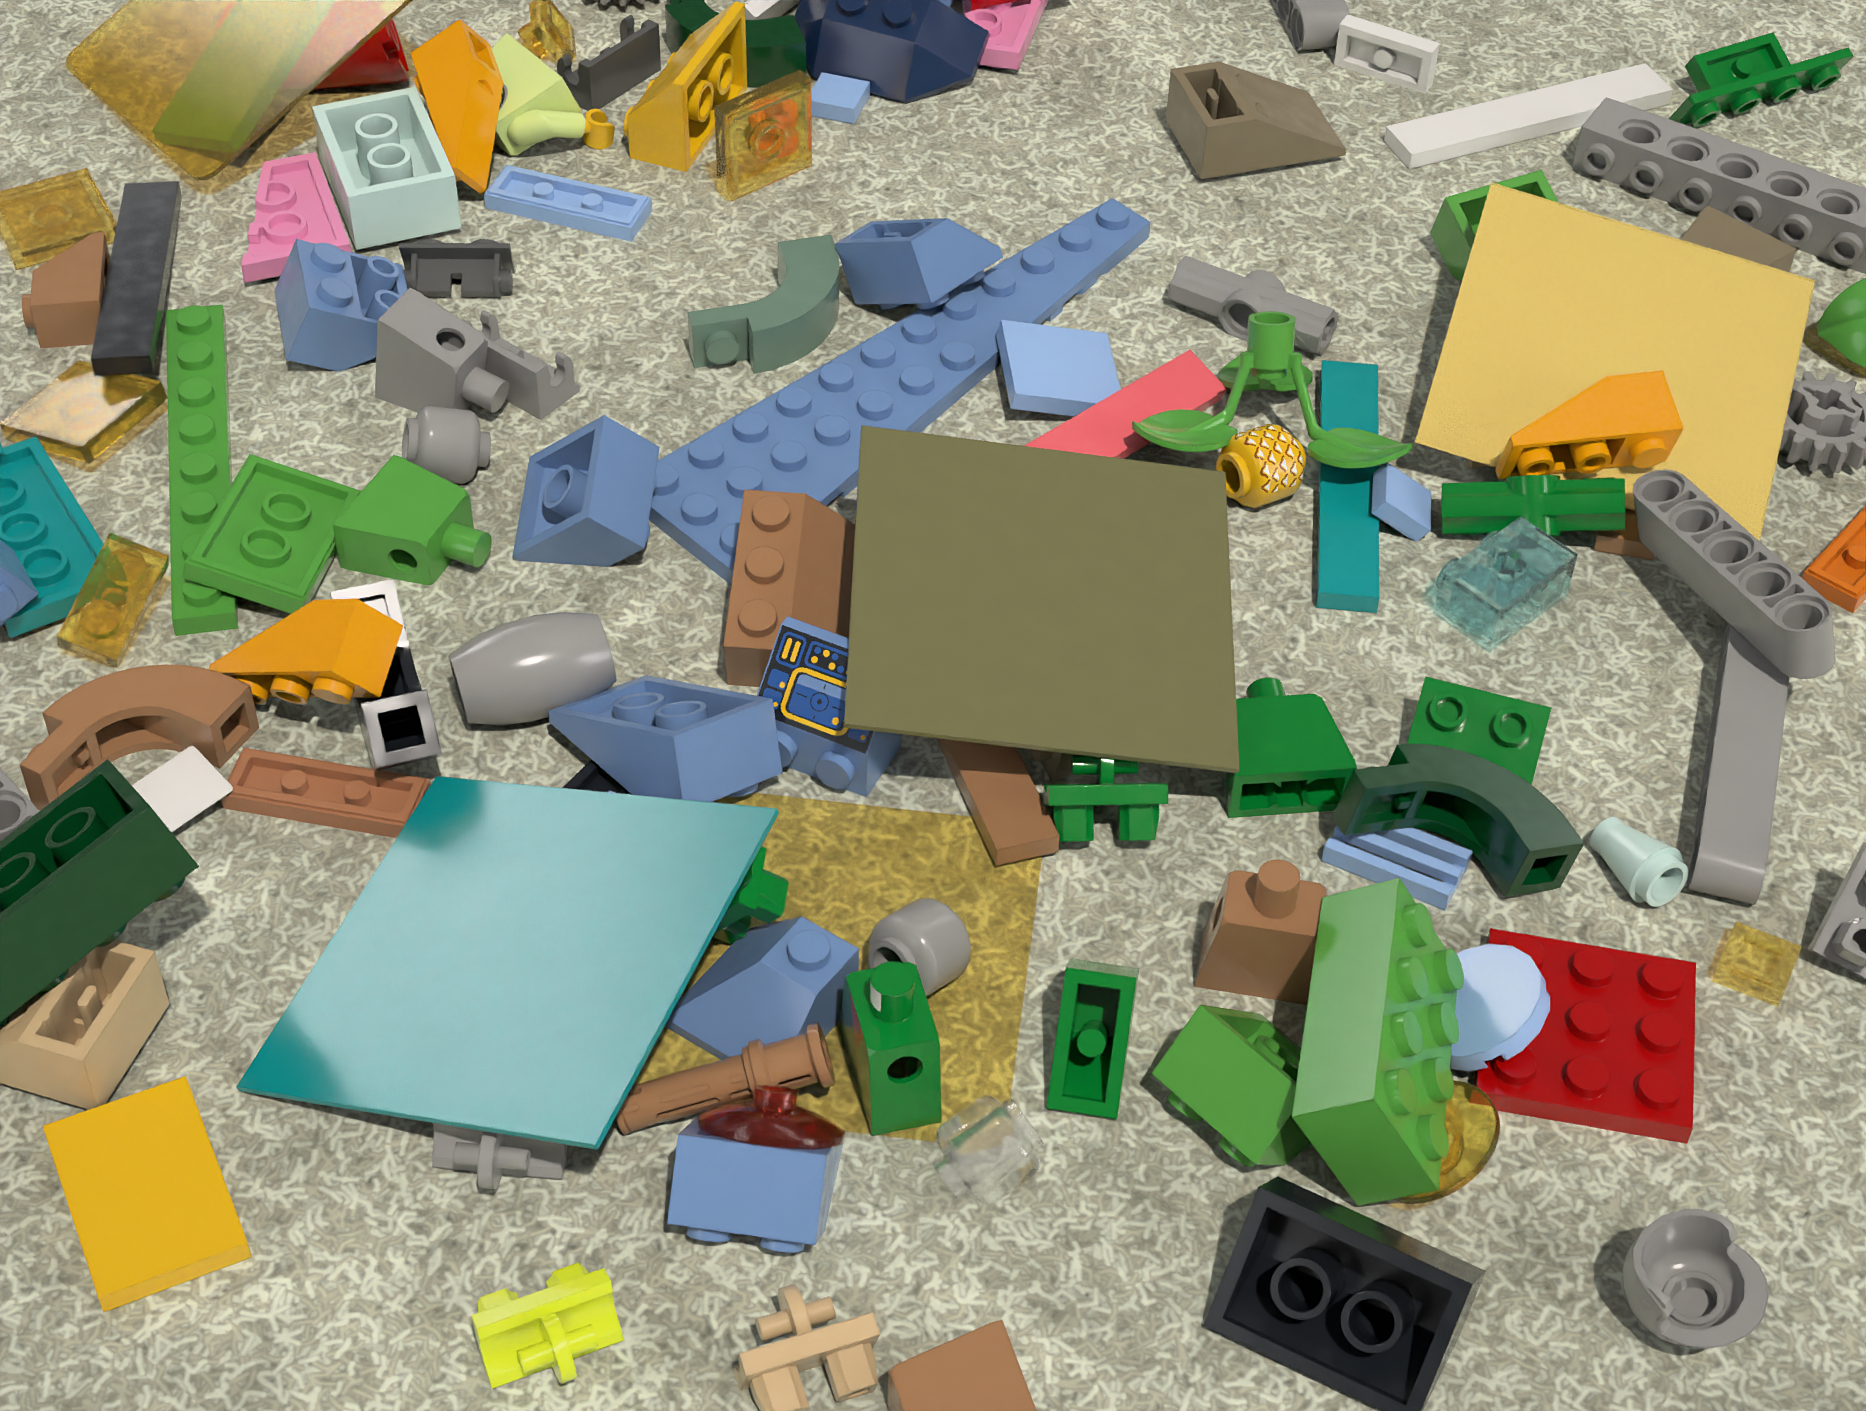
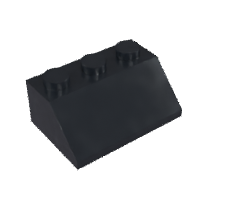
M1277 1176L1260 1185L1257 1189L1203 1326L1381 1411H1423L1460 1336L1486 1271Z

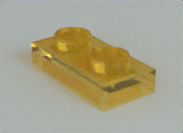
M109 533L57 635V646L118 669L169 566V555Z

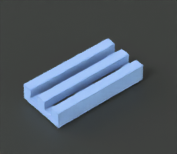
M1336 825L1333 838L1329 837L1324 846L1322 861L1375 883L1400 878L1412 898L1446 910L1469 866L1472 851L1416 828H1398L1343 835L1338 825ZM1347 843L1352 844V845H1354V846H1357V847H1359V848H1362V849H1364V850H1367V851H1369V852H1372V853H1374V854H1377V855H1379V856H1382L1383 858H1380V857H1378V856H1375V855H1373V854H1370V853H1368V852H1365V851H1363V850H1360V849H1358V848H1355V847H1353V846H1350V845H1348ZM1408 867H1409V868H1412V869H1414V870H1417V871H1419V872H1422V873H1424V874H1427V875H1429V876H1432V877H1434V878H1437V879H1439V880H1442V881H1444V882L1435 880V879H1433V878H1430V877H1428V876H1425V875H1423V874H1420V873H1418V872H1415V871H1413V870H1410V869H1408Z

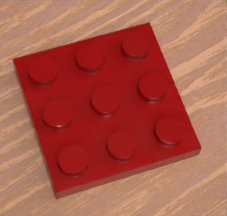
M1490 928L1486 944L1513 946L1531 956L1546 981V990L1550 995V1011L1540 1033L1522 1052L1506 1061L1502 1055L1492 1060L1484 1061L1488 1068L1475 1070L1472 1107L1687 1144L1693 1130L1696 962Z

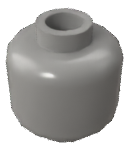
M426 405L419 410L415 418L407 417L402 439V458L458 485L470 482L475 475L477 466L487 467L491 435L490 432L480 431L479 419L474 412L468 409Z
M920 898L875 924L869 937L868 961L870 969L876 968L882 963L892 961L915 964L925 994L928 996L964 973L970 962L971 943L965 924L948 905L935 899Z

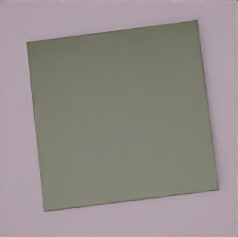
M861 425L844 728L1238 773L1239 749L1225 472Z

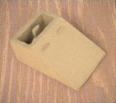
M117 940L106 946L95 948L70 967L66 977L55 988L42 994H36L14 1011L5 1026L0 1030V1083L88 1110L106 1104L170 1004L155 951Z

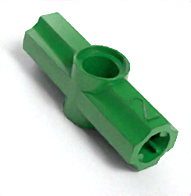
M1524 475L1506 477L1504 482L1442 483V534L1456 536L1506 533V537L1534 538L1561 536V532L1625 530V478L1607 477L1560 480L1558 475Z

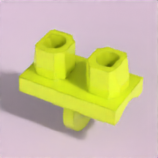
M577 1262L553 1271L551 1277L546 1281L547 1288L519 1298L516 1292H511L504 1288L479 1298L477 1302L478 1313L471 1315L484 1370L492 1389L553 1367L555 1375L561 1384L577 1378L573 1359L624 1341L614 1306L611 1280L604 1268L589 1273L583 1265Z

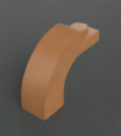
M149 665L117 671L99 677L68 692L42 712L49 736L42 743L33 747L27 758L19 765L30 800L38 810H42L107 759L112 762L120 757L139 751L165 749L182 752L186 748L194 746L214 767L220 769L259 729L251 687L247 683L220 672L187 665Z

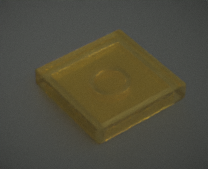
M798 70L714 106L717 193L728 202L812 166L811 78L803 71Z
M87 168L0 191V240L15 270L47 262L95 232L105 233L107 245L114 242L117 222Z
M79 360L0 422V427L8 441L17 443L36 436L47 452L91 463L164 403L168 397L161 381L134 374L94 376L92 363Z

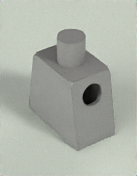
M409 288L378 319L375 398L417 413L426 405L469 409L473 404L495 413L501 408L508 395L509 382L486 371L488 340L483 333L412 288Z

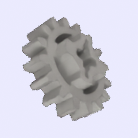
M1804 371L1801 381L1793 377L1778 451L1785 449L1789 452L1787 462L1792 464L1799 459L1808 461V467L1811 471H1816L1820 463L1828 464L1834 473H1840L1844 462L1856 470L1862 467L1864 458H1866V392L1859 394L1854 391L1857 382L1853 380L1846 383L1838 381L1832 373H1827L1824 380H1816L1810 371Z

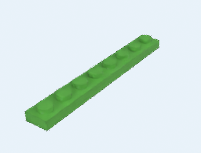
M223 304L212 306L192 305L182 309L166 310L171 609L175 636L239 629L236 595L183 578L184 563L232 484L227 338Z

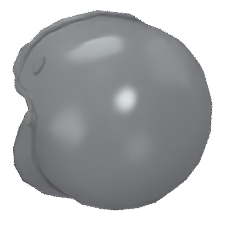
M1684 1209L1659 1217L1643 1229L1640 1236L1634 1241L1626 1254L1622 1268L1624 1295L1634 1316L1647 1330L1660 1339L1679 1346L1706 1349L1727 1346L1748 1336L1758 1327L1765 1316L1769 1298L1767 1279L1759 1264L1745 1250L1734 1243L1738 1236L1734 1224L1723 1215L1703 1209Z

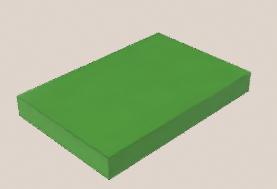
M249 454L184 563L183 578L292 614L311 601L337 552L332 524L361 491Z

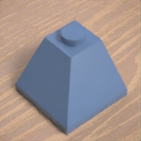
M802 916L751 927L747 930L744 938L735 941L682 996L673 1009L665 1027L720 1060L742 1054V1047L748 1046L749 1041L760 1039L765 1045L806 1033L807 1025L816 1022L820 1024L826 1037L841 1020L844 977L851 972L859 971V948Z

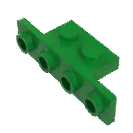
M1774 32L1694 55L1685 65V68L1698 93L1690 95L1668 119L1682 124L1692 123L1693 127H1701L1715 120L1723 112L1732 110L1734 115H1740L1753 109L1763 100L1772 98L1774 103H1779L1791 98L1802 88L1812 86L1814 91L1822 90L1835 83L1841 77L1840 70L1854 56L1848 47L1790 64Z

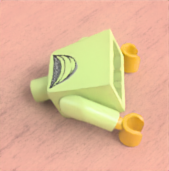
M508 33L494 45L492 51L503 80L494 143L508 155L518 156L534 144L554 137L579 139L583 137V141L587 146L598 150L608 148L613 144L615 126L610 122L607 123L606 114L602 110L594 108L586 112V117L584 118L564 79Z

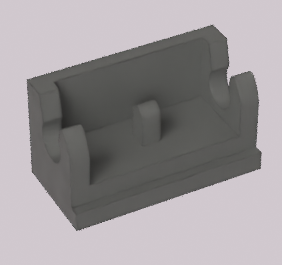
M629 15L620 23L621 42L615 46L605 48L600 52L599 56L591 61L586 58L580 61L578 69L573 72L570 54H566L558 60L557 74L564 79L579 107L586 111L594 108L601 109L661 70L659 24L648 19L642 23L639 31L634 32V18L632 15Z

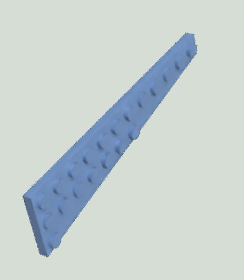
M1111 198L985 271V276L982 279L968 285L959 286L948 293L950 298L945 303L929 309H919L661 458L657 462L656 474L658 480L652 496L649 521L732 585L744 489L806 493L825 506L837 496L844 498L858 484L861 425L922 432L999 366L1000 352L996 333L1001 320L1040 324L1044 320L1051 322L1063 311V304L1073 295L1085 293L1097 282L1101 275L1112 270L1149 238L1151 222Z

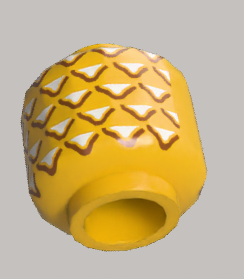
M1265 424L1233 435L1229 445L1223 447L1220 452V456L1216 461V471L1225 472L1226 495L1233 498L1245 507L1257 508L1287 498L1298 491L1303 480L1306 454L1302 444L1290 432L1280 425Z

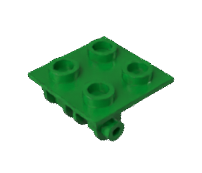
M1425 676L1407 744H1428L1461 750L1489 760L1511 771L1532 785L1552 707Z

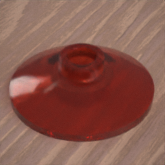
M756 1085L754 1086L753 1100L720 1105L700 1113L698 1117V1127L709 1134L755 1145L793 1149H824L842 1145L845 1138V1131L835 1123L814 1111L798 1106L797 1090L783 1086Z

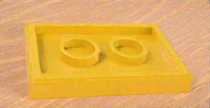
M186 1076L42 1126L103 1313L252 1258L247 1239Z

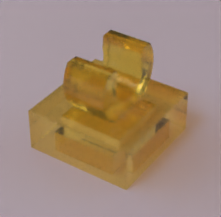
M533 0L530 2V22L518 30V35L524 41L522 45L539 59L545 56L547 52L551 54L556 62L566 54H570L571 59L577 56L574 28L551 0Z

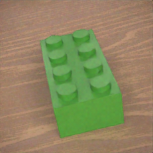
M1400 878L1322 897L1292 1118L1357 1206L1438 1191L1441 1160L1448 1155L1449 1151L1445 1117L1447 1100H1451L1454 1095V1081L1450 1070L1452 1044H1456L1459 1039V1026L1455 1015L1457 990H1461L1464 985V974L1456 952L1451 948L1446 949L1434 931L1432 919L1424 904L1414 901Z

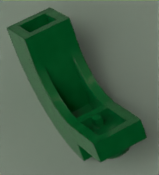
M666 0V40L670 53L677 52L690 34L719 13L711 9L704 0ZM794 15L745 20L747 87L775 88L807 83L806 40Z
M1399 744L1396 746L1387 766H1372L1353 770L1332 816L1343 835L1398 828H1419L1447 836L1472 851L1485 866L1505 897L1560 888L1584 845L1583 840L1563 813L1538 789L1521 777L1479 756L1461 750L1428 744Z

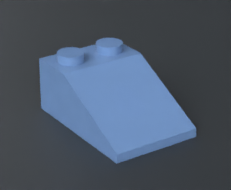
M645 675L606 689L589 698L548 710L550 723L632 795L713 802L723 797H739L751 794L758 789L757 783L783 773L772 698Z

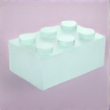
M416 87L312 106L320 160L356 250L461 228L455 174Z

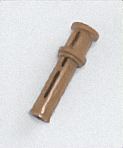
M816 1022L807 1025V1030L804 1034L765 1045L760 1039L749 1041L748 1046L742 1047V1054L707 1065L703 1064L664 1075L643 1083L633 1084L616 1115L620 1130L625 1135L668 1120L672 1121L750 1098H754L757 1103L763 1102L766 1105L776 1102L778 1093L818 1082L824 1088L834 1086L836 1083L835 1074L823 1030L820 1024Z

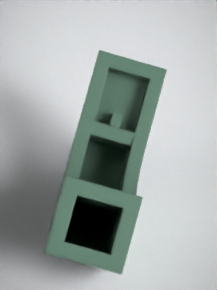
M824 235L778 242L779 287L770 295L750 303L688 312L689 352L694 368L749 360L753 373L756 374L793 363L815 350L824 342L834 328L839 313V256L832 236Z

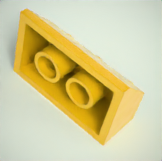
M735 1L690 34L680 49L670 55L666 67L659 76L649 82L645 94L638 103L628 109L624 119L623 132L629 140L630 158L687 172L747 90L744 3Z

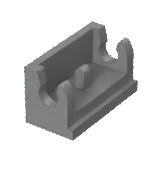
M485 310L481 312V333L488 340L486 371L509 382V392L505 399L507 402L542 420L580 392L579 384L575 383L573 362L570 357L557 352L555 355L557 369L500 338L497 318ZM462 319L464 322L472 326L470 322Z

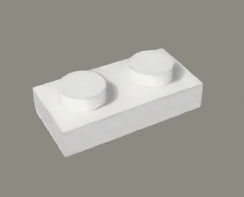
M1347 14L1339 25L1334 65L1425 94L1433 84L1440 43Z

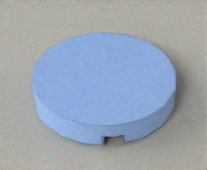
M1486 944L1457 953L1463 969L1464 985L1461 990H1457L1455 1015L1459 1026V1039L1456 1044H1452L1450 1069L1475 1071L1488 1068L1484 1061L1492 1060L1500 1055L1506 1061L1522 1052L1540 1033L1550 1011V995L1546 990V981L1531 956L1513 946Z

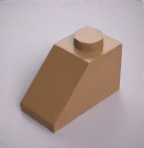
M95 232L88 235L33 270L31 293L22 295V313L26 328H35L40 349L94 344L110 262V254L104 232Z

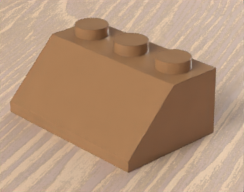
M744 489L723 645L727 685L760 687L780 626L787 616L849 638L855 524L806 493Z

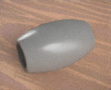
M557 612L533 615L507 622L477 635L448 655L466 721L472 724L509 725L549 717L548 710L599 694L617 681L609 643L598 614Z

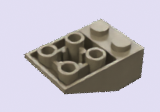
M1222 62L1173 68L1170 71L1166 122L1201 179L1346 155L1345 146L1307 91Z

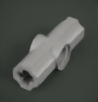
M1184 256L1178 263L1175 274L1169 284L1168 299L1218 318L1223 329L1229 335L1247 341L1248 317L1253 313L1264 311L1283 312L1294 316V347L1318 356H1322L1327 350L1337 328L1339 313L1335 312V309L1286 292L1283 283L1275 275L1267 271H1251L1244 277Z

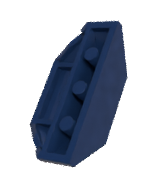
M800 0L794 15L806 40V64L814 80H818L823 72L870 81V95L903 104L935 95L957 83L962 85L973 81L990 37L988 30L938 0Z

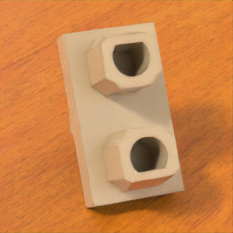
M792 1284L778 1289L781 1311L756 1318L758 1333L762 1341L788 1334L789 1338L739 1353V1365L734 1366L733 1369L740 1391L751 1388L753 1398L760 1411H807L809 1404L799 1373L825 1365L836 1402L846 1401L871 1393L878 1385L876 1361L872 1348L880 1336V1331L873 1312L812 1331L811 1326L836 1319L833 1302L830 1296L804 1303L796 1284Z

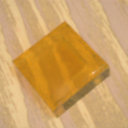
M1736 921L1712 982L1779 1007L1802 946Z

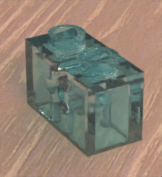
M1520 517L1501 531L1494 530L1490 532L1478 547L1461 559L1458 557L1451 559L1442 568L1436 580L1438 593L1433 614L1486 651L1491 652L1567 597L1578 554L1523 517Z

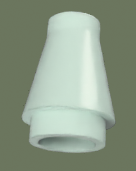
M1609 817L1603 820L1594 829L1590 838L1591 847L1602 856L1635 902L1642 903L1646 901L1653 907L1662 906L1670 902L1682 890L1687 881L1688 868L1682 862V855L1678 849L1626 825L1617 817Z

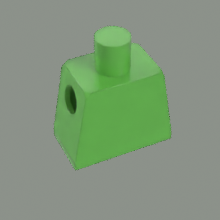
M393 455L332 524L341 568L427 586L434 584L453 560L477 568L481 567L489 556L492 544L489 533L474 528L470 495L464 488L397 455Z

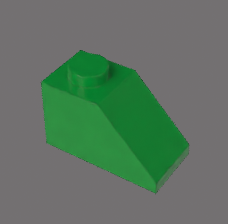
M1070 958L1065 969L1046 1108L1117 1119L1139 968Z

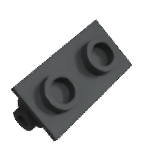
M422 239L416 243H399V250L405 267L403 271L407 289L412 288L426 297H451L452 279H462V297L501 298L502 292L513 291V274H515L516 269L510 243H498L490 239H478L471 243H444L436 239Z

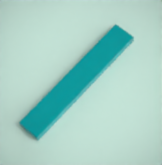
M1322 360L1319 388L1320 428L1327 432L1339 427L1355 428L1379 435L1377 364ZM1318 461L1316 608L1377 613L1380 598L1379 518L1372 514L1373 473L1379 469V465L1366 468H1340Z

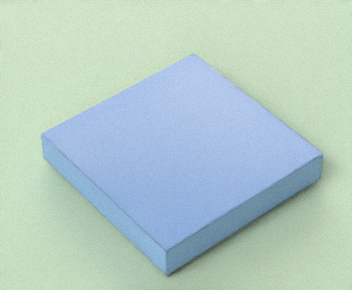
M1008 320L1000 321L996 337L1010 409L1076 416L1121 390L1108 333Z

